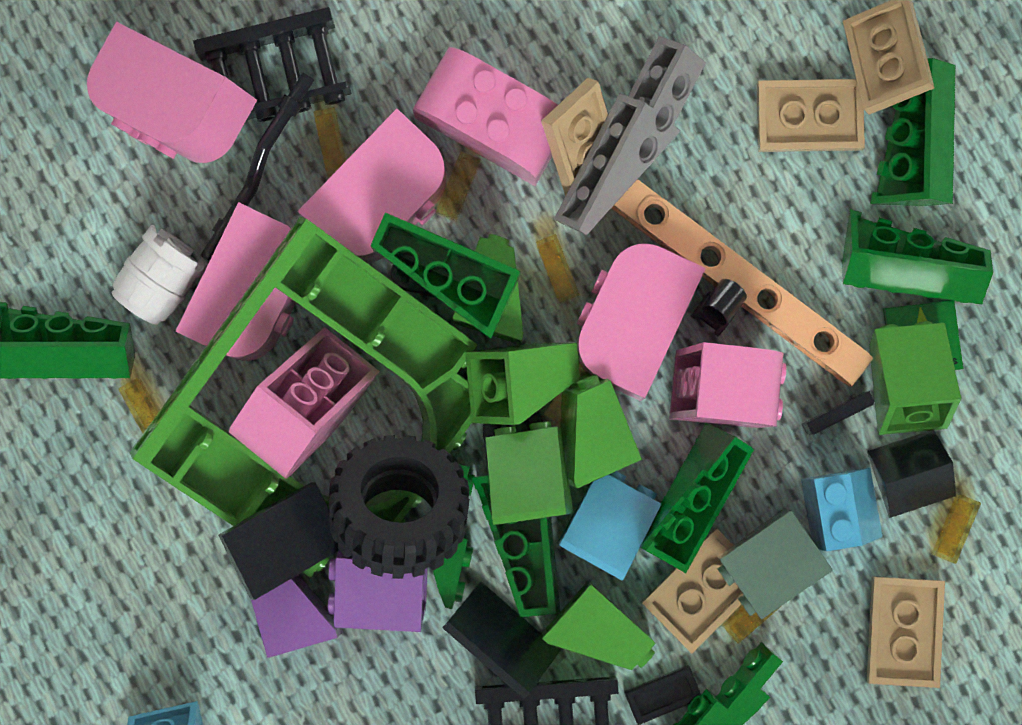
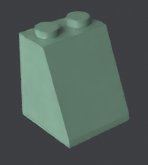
M786 508L720 555L718 559L722 565L717 568L729 586L736 583L743 593L738 600L749 616L756 612L761 620L833 571L792 510Z

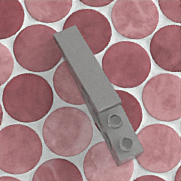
M659 36L629 95L626 96L619 93L554 218L556 221L587 235L679 134L680 130L674 126V123L706 64L688 46Z

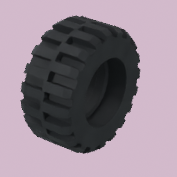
M386 435L381 441H376L374 438L364 442L361 450L359 447H355L347 453V461L342 460L339 462L335 469V476L331 478L329 486L330 532L333 540L338 543V549L344 557L348 558L352 555V564L358 568L364 569L367 566L371 568V574L380 577L383 576V573L393 574V579H403L404 574L412 573L413 577L424 575L426 568L430 567L431 570H436L443 565L444 557L446 559L451 558L456 553L458 544L463 541L470 499L468 480L464 478V471L460 464L456 461L452 463V455L443 448L438 451L435 449V443L426 439L424 442L416 441V436L405 435V438H395V435ZM404 490L422 497L432 509L425 516L417 520L396 523L379 518L367 508L366 504L370 499L382 492Z

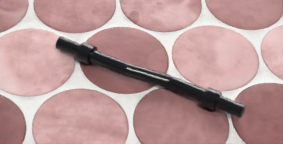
M304 72L289 95L284 94L277 105L280 109L256 146L244 187L225 217L218 219L212 229L214 231L213 236L200 254L204 259L210 261L238 202L248 206L255 196L271 148L292 116L296 117L303 106L300 102L314 82V79Z

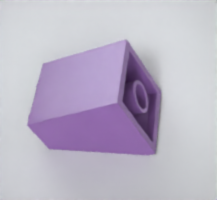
M339 550L336 559H330L329 580L335 581V593L329 594L328 615H334V628L421 632L426 611L428 568L425 569L424 575L413 577L412 573L404 574L403 579H393V574L383 573V576L380 577L371 574V568L367 566L364 569L358 568L352 564V555L348 558L344 557Z
M299 574L256 600L251 599L267 658L335 639L343 633V628H334V616L328 615L327 607Z

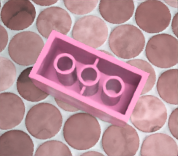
M118 22L115 23L90 68L87 78V90L92 103L98 109L114 118L111 125L128 133V135L138 141L154 147L172 159L175 158L176 154H179L196 163L212 162L226 154L257 102V99L225 76Z
M448 47L413 108L415 119L534 186L538 183L552 158L541 120L558 104L475 56L460 49Z
M396 108L298 210V213L366 263L378 261L383 256L374 252L370 245L385 212L413 225H416L418 222L424 225L435 214V204L440 200L446 187V171L441 152L420 129Z
M238 202L175 332L207 346L291 228ZM274 288L226 356L236 360L250 361L261 358L270 352L280 335L285 337L288 334L294 321L290 314L296 302L277 288Z
M636 244L622 251L614 260L609 272L601 270L592 289V293L597 295L594 304L586 302L577 322L578 325L582 326L577 339L579 364L584 372H589L590 376L597 375L600 379H609L615 390L639 401L645 399L706 268L653 244Z
M324 327L256 387L232 423L229 433L287 479L333 434L380 371Z
M707 342L676 350L669 419L750 428L777 427V420L781 419L783 411V401L779 397L781 384H784L786 378V364L783 363L784 353L768 349Z

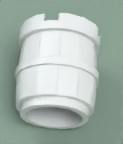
M151 225L142 237L143 242L124 262L123 268L112 285L114 288L112 295L120 304L136 316L151 324L158 325L160 321H166L178 305L182 304L196 278H200L205 272L208 263L202 257L197 262L191 257L194 251L191 247L163 229L157 234L155 226Z

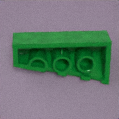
M927 58L935 88L892 106L896 111L891 127H887L885 140H888L884 161L879 162L877 175H880L877 192L872 193L870 204L903 206L953 204L956 65L935 58Z
M850 209L842 260L843 284L852 285L857 288L866 287L886 290L892 293L900 292L920 295L926 298L954 300L960 303L983 304L994 272L991 250L947 237L942 242L937 241L928 235L927 231L913 228L912 232H907L891 227L893 221L879 217L877 222L861 218L862 212Z
M386 212L370 245L374 252L381 254L490 339L492 338L516 287L521 271Z
M0 302V379L131 378L135 349L130 323L90 316L85 317L83 320L72 319L69 313L56 311L54 315L38 313L36 307L23 305L21 310L8 308L6 302Z
M705 423L666 496L663 498L661 506L640 548L687 573L755 449L736 436Z

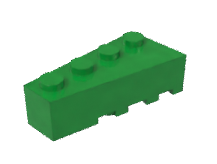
M489 476L472 477L475 489H477L482 503L483 512L492 531L497 552L506 571L505 574L520 617L557 614L560 612L552 518L545 517L493 525Z

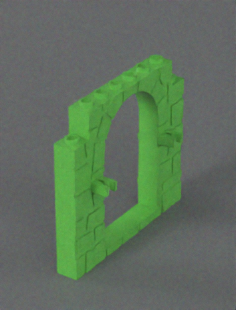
M300 216L267 264L231 311L228 318L202 351L199 358H197L175 391L147 427L144 434L134 445L130 455L133 460L232 526L306 485L293 475L285 479L227 430L190 405L274 288L280 290L398 375L414 393L419 405L423 422L421 442H424L426 439L435 443V449L438 451L442 448L448 453L452 450H457L466 439L467 433L465 431L472 423L468 381L458 375L457 372L460 368L465 369L467 367L465 352L473 351L478 344L311 221ZM390 490L374 496L367 502L366 506L381 519L405 523L404 517L411 507L415 508L418 506L423 498L409 491ZM322 494L329 509V497ZM330 556L303 571V573L311 578L315 571L319 572L325 567Z

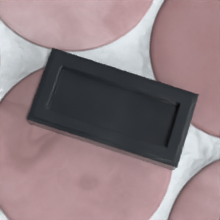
M870 391L863 392L802 423V426L807 435H815L874 405L875 401Z
M689 665L624 691L637 725L689 705L696 696L701 695Z

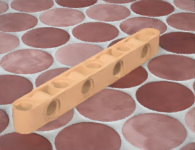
M639 179L633 183L612 207L615 212L664 249L706 268L702 277L713 286H716L722 279H729L739 284L747 294V298L741 306L845 385L853 387L873 360V357L867 351ZM651 207L659 209L662 212L663 221L659 224L649 223L644 216L645 210ZM710 249L715 251L718 256V264L716 266L708 267L704 265L701 260V252L703 250ZM766 291L773 296L774 305L771 309H763L759 306L757 302L759 292ZM817 333L826 335L830 341V346L826 352H821L814 346V337Z

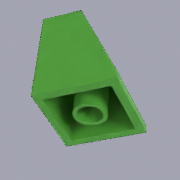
M489 234L488 239L479 238L476 252L516 269L514 247L509 246L508 239L494 234ZM517 282L493 336L521 345L523 326ZM454 313L453 320L455 324L481 332L458 313Z
M923 321L912 326L898 327L895 324H888L874 329L869 349L870 355L873 357L871 370L878 435L948 429L961 401V395L945 323L933 324L930 321Z
M531 343L465 352L472 423L521 424L580 378L577 343Z
M589 372L580 373V378L566 388L561 395L560 428L569 484L575 488H580L642 460L611 381L609 379H600L597 375L590 376Z
M551 421L529 424L530 431L516 433L515 426L494 429L495 436L486 437L493 525L573 513L562 432L560 427H552Z
M589 581L584 584L541 632L542 639L550 645L629 670H633L636 665L642 668L655 654V651L652 650V647L656 644L653 639Z

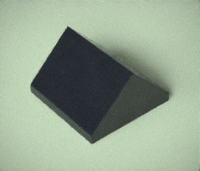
M934 429L867 451L889 518L956 496L953 461Z

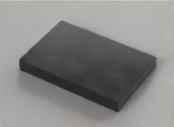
M316 482L308 483L218 535L249 598L252 600H256L339 551L338 543L333 540L330 532L329 509Z
M481 581L442 627L523 699L533 690L561 651L556 646L546 643L536 628L523 617H520L514 609Z

